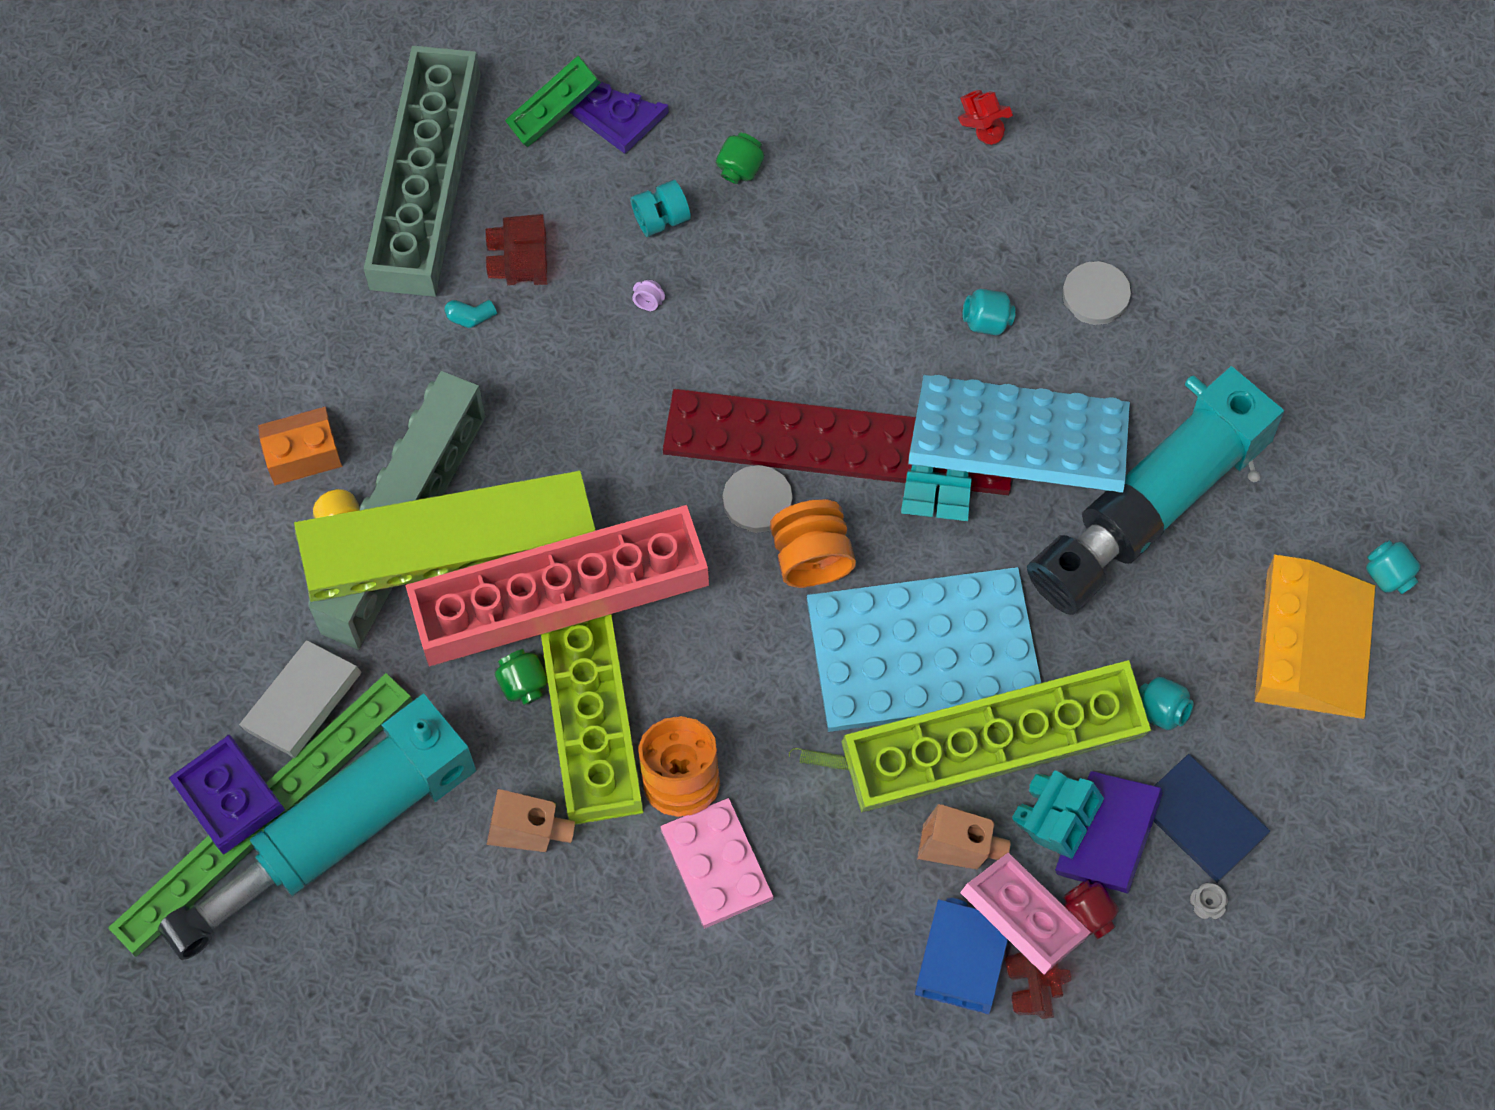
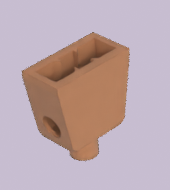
M498 789L487 845L546 852L550 839L567 843L572 842L575 821L554 817L556 803Z
M938 804L923 824L917 859L977 870L987 858L999 860L1009 853L1010 840L992 836L994 828L992 820Z

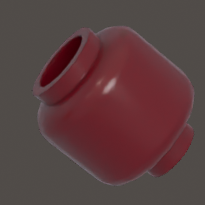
M1086 880L1063 896L1066 901L1063 906L1091 932L1088 936L1094 934L1099 939L1116 927L1112 920L1117 916L1119 908L1102 884H1090Z

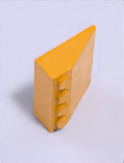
M1274 554L1267 571L1254 702L1364 719L1375 585L1312 560Z

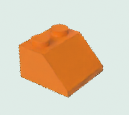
M326 407L258 425L263 454L274 486L342 467Z

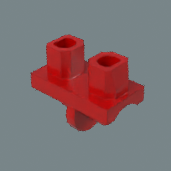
M974 90L960 97L965 110L964 114L958 116L961 125L976 128L978 139L985 144L992 145L998 143L1005 131L1004 124L1000 118L1013 116L1010 106L999 105L996 94L992 91L982 93L981 90Z

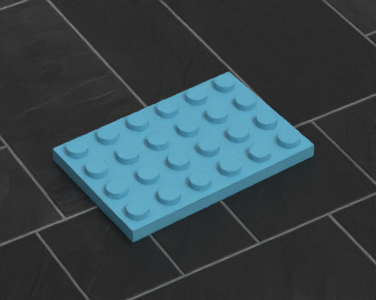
M924 375L908 464L1123 492L1126 474L1130 402L1112 397L1104 399L1085 396L1081 393L1066 394L1052 392L1043 388L1035 390L1016 387L1012 384L997 385L983 383L974 379L966 381L947 378L943 375Z
M1018 567L807 595L808 612L828 732L888 724L1041 683Z

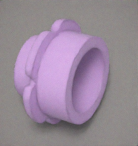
M653 280L637 282L633 287V302L641 309L653 311L665 299V293L661 286Z

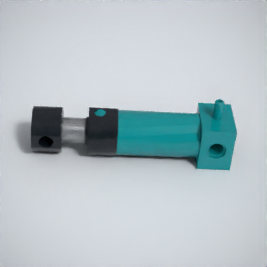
M1232 366L1208 387L1196 376H1190L1186 380L1185 386L1197 396L1192 415L1125 475L1123 492L1106 490L1084 510L1082 517L1087 530L1077 540L1067 535H1059L1027 565V573L1032 584L1057 610L1065 614L1074 615L1106 585V576L1102 568L1113 558L1122 563L1131 564L1164 533L1167 527L1233 466L1241 471L1273 442L1285 410Z

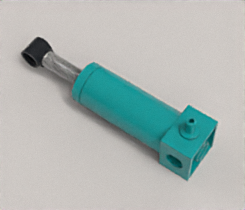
M424 693L382 724L387 736L385 739L264 828V831H260L249 839L259 853L255 856L256 864L254 863V865L250 866L238 877L236 876L227 886L225 885L223 889L221 888L219 892L217 891L215 895L213 894V896L196 908L194 905L192 907H180L162 920L158 931L179 959L186 960L200 953L210 943L212 939L211 934L214 933L213 927L215 928L217 924L219 925L231 914L233 915L235 911L237 912V910L257 897L262 890L264 891L272 883H275L277 887L282 884L293 897L305 888L304 885H309L427 794L437 802L477 771L468 746Z

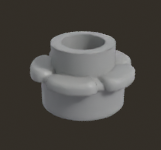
M1205 883L1199 889H1195L1192 892L1190 903L1194 905V912L1200 918L1208 919L1211 917L1212 919H1218L1226 911L1225 905L1228 903V898L1223 889L1218 885ZM1206 899H1211L1212 904H1206Z

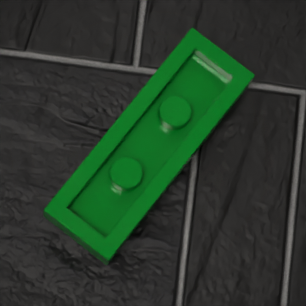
M577 56L505 121L520 141L529 147L601 82L580 56Z

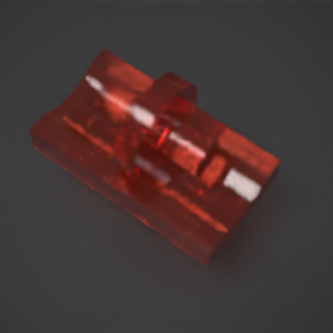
M1021 952L1007 957L1005 961L1009 978L1018 980L1028 977L1029 989L1012 993L1011 998L1014 1012L1018 1015L1036 1014L1041 1019L1054 1018L1049 986L1051 987L1052 998L1063 997L1062 984L1072 980L1070 970L1059 969L1057 963L1046 974H1043Z

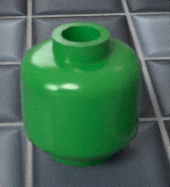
M742 132L738 135L727 137L716 158V164L722 170L721 177L733 184H738L740 180L745 182L752 181L765 156L761 149V142Z
M520 649L498 661L499 667L494 675L508 701L516 702L521 700L525 706L543 696L541 689L548 684V679L536 654L532 652L525 653L524 649Z

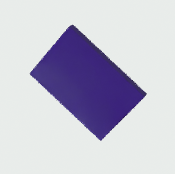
M230 734L169 777L171 783L223 855L285 811L284 807Z
M1090 771L1087 780L1094 782L1104 800L1090 826H1085L1087 832L1074 857L1071 859L1060 855L1055 871L1057 875L1081 882L1088 880L1090 884L1100 883L1105 888L1128 894L1163 792L1160 787Z

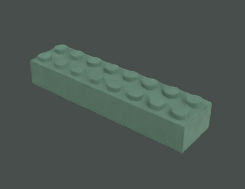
M412 46L364 265L369 290L436 297L481 75L475 51Z
M443 371L439 373L435 382L431 381L428 384L422 406L419 410L416 409L412 413L408 423V431L403 439L399 438L395 443L387 468L383 467L380 470L376 479V488L371 497L367 496L363 500L360 510L444 495L486 418L479 385ZM393 587L310 602L309 599V609L321 635L359 650Z

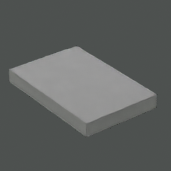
M306 640L239 725L251 735L295 758L362 672L356 665Z

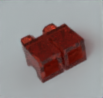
M543 214L504 217L503 226L485 229L487 251L504 250V255L486 256L488 278H506L507 286L515 285L521 281H534V285H548L546 227Z

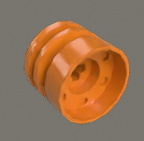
M827 499L800 502L784 508L771 519L770 530L774 537V546L780 552L778 554V562L783 582L788 586L806 588L834 582L848 575L855 568L856 560L850 539L845 536L847 534V525L843 520V510L837 502Z
M682 716L665 718L653 724L643 734L638 747L644 794L649 803L663 814L677 817L694 815L706 809L716 799L720 788L717 748L714 735L706 725L698 720Z

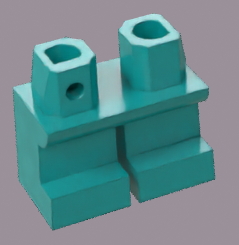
M912 464V468L907 471L901 513L933 517L936 486L939 485L936 518L968 521L971 476H968V472L947 469V473L933 472V467Z
M1056 770L1053 771L1051 776L1035 774L1030 783L1029 792L1033 797L1038 798V801L1034 808L1024 804L1019 805L1012 819L1019 828L1030 835L1035 843L1072 859L1087 832L1085 826L1089 827L1104 797L1092 781L1082 778L1079 781L1069 779Z

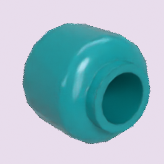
M980 288L974 291L972 295L966 297L962 317L963 321L967 322L969 329L973 332L1000 335L1005 331L1007 325L1011 326L1013 324L1015 306L1011 305L1007 293Z
M1388 540L1367 556L1369 562L1366 566V571L1384 593L1398 590L1400 594H1403L1418 583L1415 575L1420 571L1421 564L1405 543L1400 541L1392 543L1391 540Z
M1156 677L1149 684L1144 683L1139 689L1149 723L1164 730H1172L1177 726H1183L1188 721L1194 702L1190 699V692L1185 686L1165 677Z

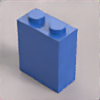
M947 898L946 901L938 899L915 995L990 1014L1008 939L979 910L968 907L966 902L955 898Z

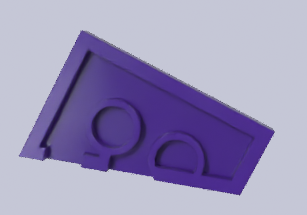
M601 82L574 106L569 113L626 154L669 113V107L661 102L653 104L642 100L641 95L632 92L628 95L611 89L609 84Z

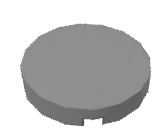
M1097 261L1086 262L1075 267L1066 277L1062 294L1064 305L1074 314V317L1085 323L1099 325L1114 321L1115 318L1127 310L1131 290L1130 283L1122 271L1111 264Z
M761 465L745 467L734 473L726 482L722 495L724 511L731 523L754 533L771 531V519L784 508L792 506L793 503L791 486L784 475L773 468Z

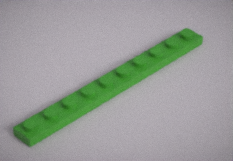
M385 673L303 748L295 758L291 759L266 782L285 811L224 855L208 835L112 923L108 929L137 957L161 935L158 927L167 915L180 907H191L254 849L249 839L260 831H264V828L322 786L383 729L382 724L412 702L411 696Z

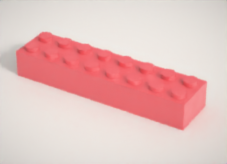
M684 505L405 586L422 647L430 667L709 586L708 566L688 507Z

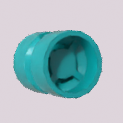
M671 180L657 186L655 193L646 190L630 198L635 218L646 237L664 231L666 224L674 227L691 219L687 200L676 180ZM656 203L658 204L659 210L662 214L661 216L658 215V212L654 205Z

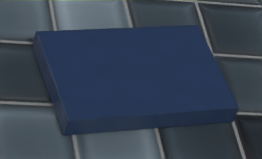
M1190 754L1184 757L1154 785L1162 789L1163 795L1153 822L1216 883L1222 880L1270 833V830Z

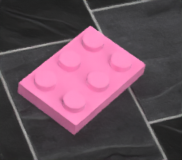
M729 798L710 805L694 815L684 816L660 826L704 929L773 900L771 890Z
M1009 853L972 879L960 892L1043 974H1046L1072 952L1091 933Z

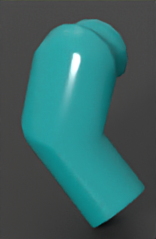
M451 300L445 305L444 309L446 317L451 322L466 328H473L497 315V311L490 300L476 307L457 300Z

